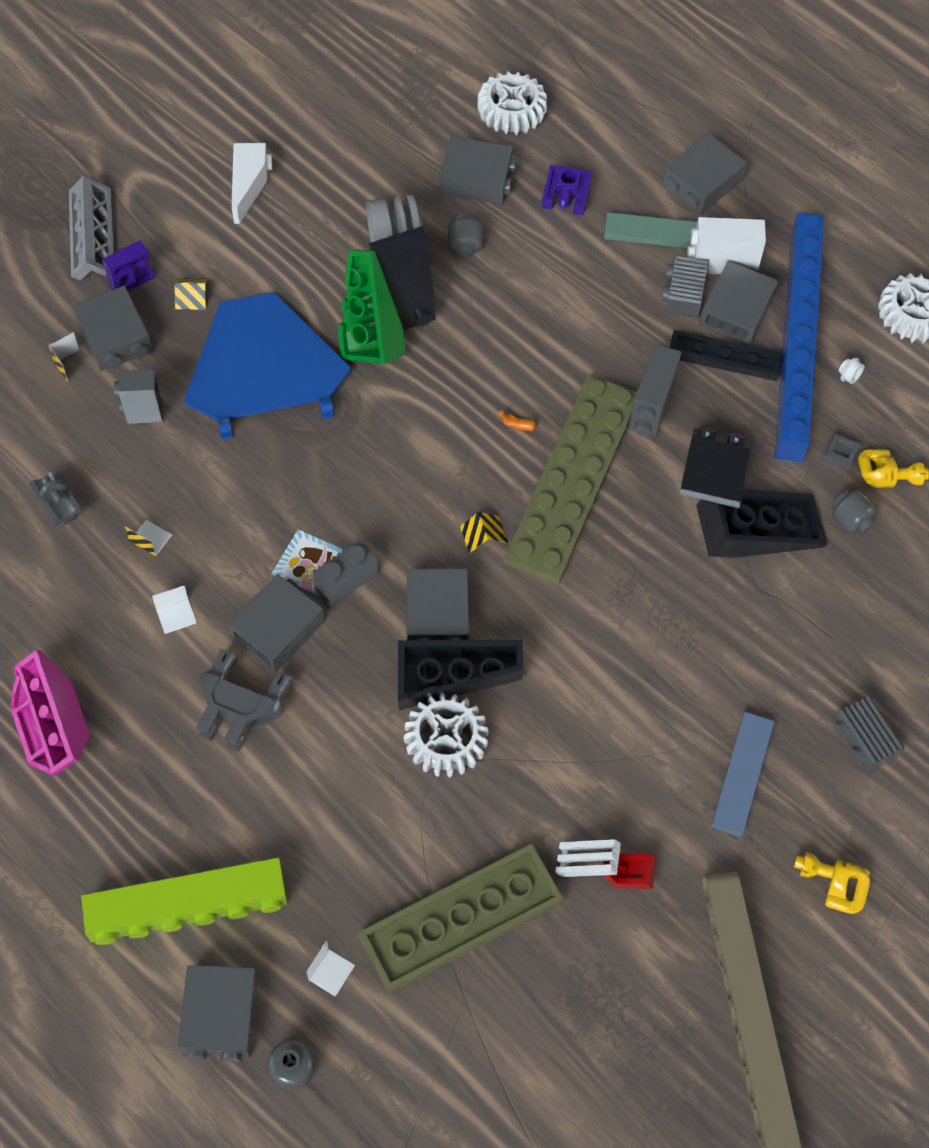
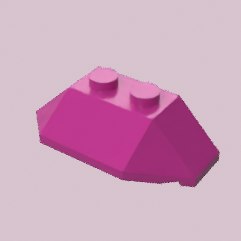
M35 650L14 667L16 679L12 690L11 712L28 764L56 776L79 759L90 737V733L72 681L41 650Z

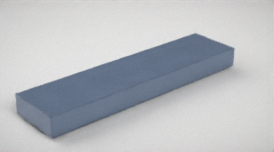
M744 712L711 828L742 837L774 721Z

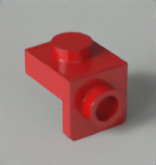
M620 852L617 875H605V878L615 888L653 889L657 858L652 853ZM603 861V865L610 864V861Z

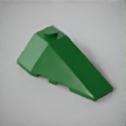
M348 250L344 281L347 285L346 298L342 300L341 309L344 310L343 322L339 323L338 328L341 358L343 360L386 364L406 355L403 327L375 251Z

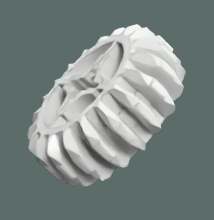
M507 71L506 75L498 73L496 78L489 77L487 83H483L478 94L477 108L482 121H486L488 128L494 126L496 132L503 130L505 135L508 132H514L517 136L519 131L527 134L529 128L535 129L537 124L542 122L547 111V96L543 85H538L537 79L530 80L529 74L521 76L519 71L516 75L510 74Z
M911 273L906 278L900 275L896 281L891 280L882 292L878 305L880 310L879 318L884 319V327H891V334L899 333L901 340L908 337L911 343L919 339L923 344L929 339V279H924L922 273L917 278ZM899 299L902 302L901 307L897 303Z
M442 693L440 701L436 702L430 696L428 698V706L419 702L417 705L418 712H410V722L405 723V731L408 733L404 735V742L409 744L406 747L408 755H414L413 763L415 765L424 762V772L429 771L433 767L435 768L434 775L436 777L441 774V770H447L446 774L450 778L453 776V769H457L463 775L465 773V765L474 768L476 766L474 758H483L484 752L482 749L488 746V740L485 737L488 736L489 730L483 726L486 721L485 717L477 716L479 708L477 706L469 708V700L467 698L458 703V696L456 694L452 696L451 700H446V696ZM448 716V717H453V718H451V719H444V718H442V717ZM428 723L433 734L429 737V742L424 744L420 734ZM467 726L472 738L465 747L462 744L460 735ZM442 751H447V752H450L451 754H449V755H444V754H439V753L442 752Z

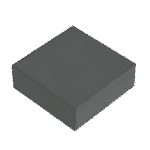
M834 433L823 460L849 471L861 443Z

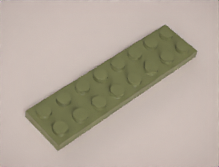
M587 374L504 557V564L554 583H560L631 419L634 400L637 394L636 391Z

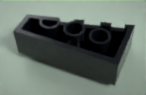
M398 640L399 710L415 707L419 702L427 704L430 696L435 701H439L442 693L447 699L451 698L454 694L459 696L522 680L523 640Z

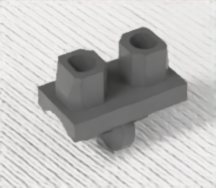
M55 469L50 471L45 477L29 482L31 489L55 526L58 524L64 526L74 521L76 515L82 512L81 507Z

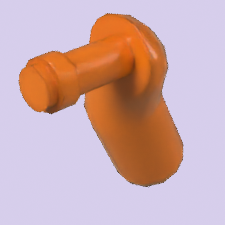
M504 411L498 412V416L503 418L504 424L522 431H534L536 428L534 420L519 419L512 414H506Z

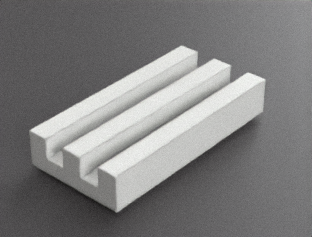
M615 839L560 842L559 849L562 850V854L558 855L557 861L560 862V867H556L555 873L560 877L617 875L621 843ZM611 851V852H599V853L571 854V853H577V852ZM610 861L608 865L569 866V863Z

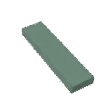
M607 212L604 239L688 248V245H691V229L696 228L697 222Z

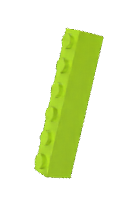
M279 858L81 895L85 934L91 943L95 942L97 945L111 944L116 941V938L129 936V938L133 939L142 938L149 935L150 931L160 929L163 932H173L180 930L182 925L195 923L198 926L214 923L215 919L227 916L229 919H240L246 917L248 912L261 910L263 913H271L280 910L281 906L288 905Z

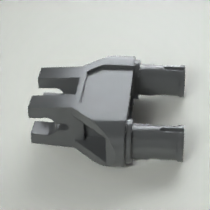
M221 649L210 671H206L200 677L208 706L197 725V730L200 731L199 737L211 741L222 720L230 723L231 726L224 738L228 742L226 747L239 752L250 731L263 727L281 716L284 711L282 701L292 685L293 679L286 674L284 678H281L283 673L276 672L266 694L262 695L228 682L226 679L235 662H237L238 657L230 651L226 655L227 650Z

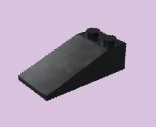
M420 226L369 243V250H374L403 331L418 325H426L430 321L435 320V297L424 227Z
M701 426L700 429L694 428L679 494L739 508L751 441L746 440L744 435L738 433L724 435L717 433L716 429L707 426Z
M743 489L739 508L702 499L696 505L709 557L736 558L824 548L827 545L813 494Z

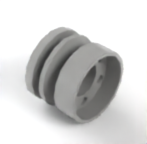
M412 194L405 195V208H403L401 198L399 196L395 197L394 210H389L384 198L366 201L371 242L423 226L420 210Z

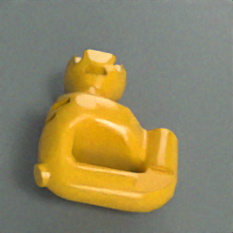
M887 449L864 450L858 456L862 477L872 487L892 488L896 485L897 480H907L913 485L921 486L925 480H929V468H925L922 462L914 463L908 468H898L895 459L891 457L890 451ZM870 461L876 463V470L873 471Z
M807 851L804 857L796 856L794 868L800 869V876L810 878L820 875L830 878L825 901L826 907L849 914L858 913L863 909L871 882L870 872L866 868L863 869L856 864L843 860H837L834 866L820 862L814 854ZM849 879H857L853 900L850 901L846 896L847 883Z

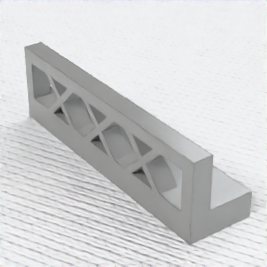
M82 176L69 190L71 277L82 280L90 271L107 277L104 265L95 262V254L98 253L103 259L114 253L111 188ZM93 191L102 194V202L98 201ZM96 210L103 219V223L97 220L93 215V211ZM97 231L104 240L103 245L95 238L94 232Z

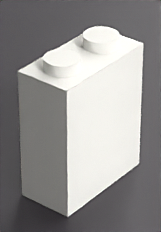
M698 217L696 228L691 229V245H688L687 257L708 260L706 274H721L727 261L743 265L750 270L758 272L766 243L765 220Z

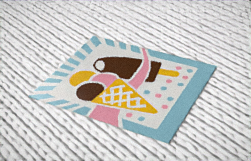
M297 530L271 574L274 576L279 574L285 580L289 578L299 587L319 595L314 588L313 569L318 570V566H323V563H327L328 559L332 560L333 556L342 553V549L301 530Z

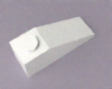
M234 143L232 178L234 224H240L266 184L267 170H272V154H267L266 143Z

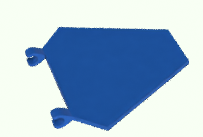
M274 292L219 302L184 404L217 421L222 440L233 437L229 419L318 401L322 418L329 419L334 417L330 398L349 375L351 367Z

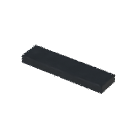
M676 330L673 331L670 344L671 349L682 352L680 361L773 381L778 379L783 353Z

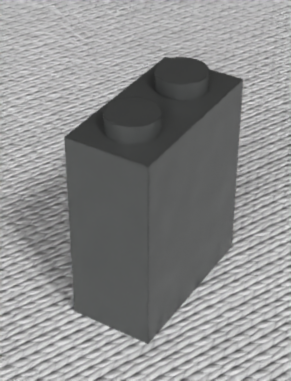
M707 133L665 168L662 185L669 192L674 193L685 201L690 208H694L702 215L743 181L748 162Z
M451 136L440 176V194L503 204L504 195H509L511 190L512 178H509V174H514L517 158H512L513 146Z
M727 261L702 310L699 325L750 345L774 298L779 281L768 275L750 270L743 265Z
M125 286L72 305L77 323L100 372L115 368L132 359L142 358L146 354L153 352L149 335Z
M654 344L635 396L629 430L643 436H657L675 384L682 354L681 351Z
M407 569V640H468L467 569Z
M277 574L228 623L230 636L276 673L325 622L323 605L315 597H307L303 594L300 587L289 578L285 580Z
M187 965L178 1049L182 1055H186V1059L205 1061L207 1056H220L221 1061L234 1063L241 1062V1057L250 1058L258 978L255 968Z

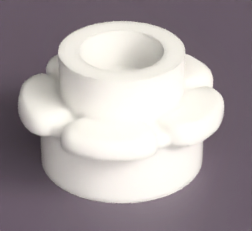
M856 357L846 359L839 368V373H841L840 380L842 382L846 380L850 384L855 383L863 373L865 365L860 363V359Z

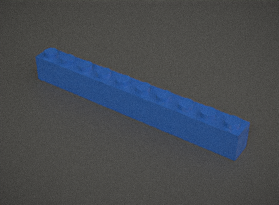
M797 212L791 232L775 459L803 462L810 443L824 215Z

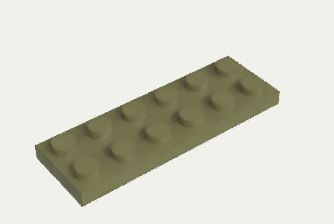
M530 844L358 932V937L387 994H390L563 903L564 899L534 846Z

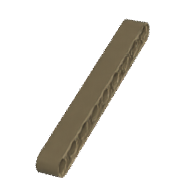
M736 870L703 875L702 885L759 1147L802 1148L739 875Z

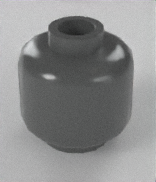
M462 214L456 216L448 225L449 248L457 252V255L460 257L473 256L474 252L479 251L483 246L482 223L473 215Z
M847 490L832 504V508H834L832 513L833 519L849 534L857 533L858 531L865 533L876 522L873 518L876 514V506L861 491L850 492Z
M289 1040L278 1044L271 1051L268 1059V1069L273 1081L279 1087L287 1090H296L305 1086L311 1079L314 1072V1061L310 1050L303 1043Z

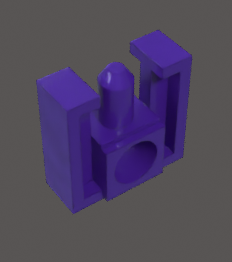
M550 164L542 198V208L552 210L556 193V195H560L558 204L561 209L569 206L570 197L575 198L573 214L583 216L592 172Z
M141 240L102 259L109 286L112 290L125 286L129 292L155 278L152 269L148 265L149 251Z

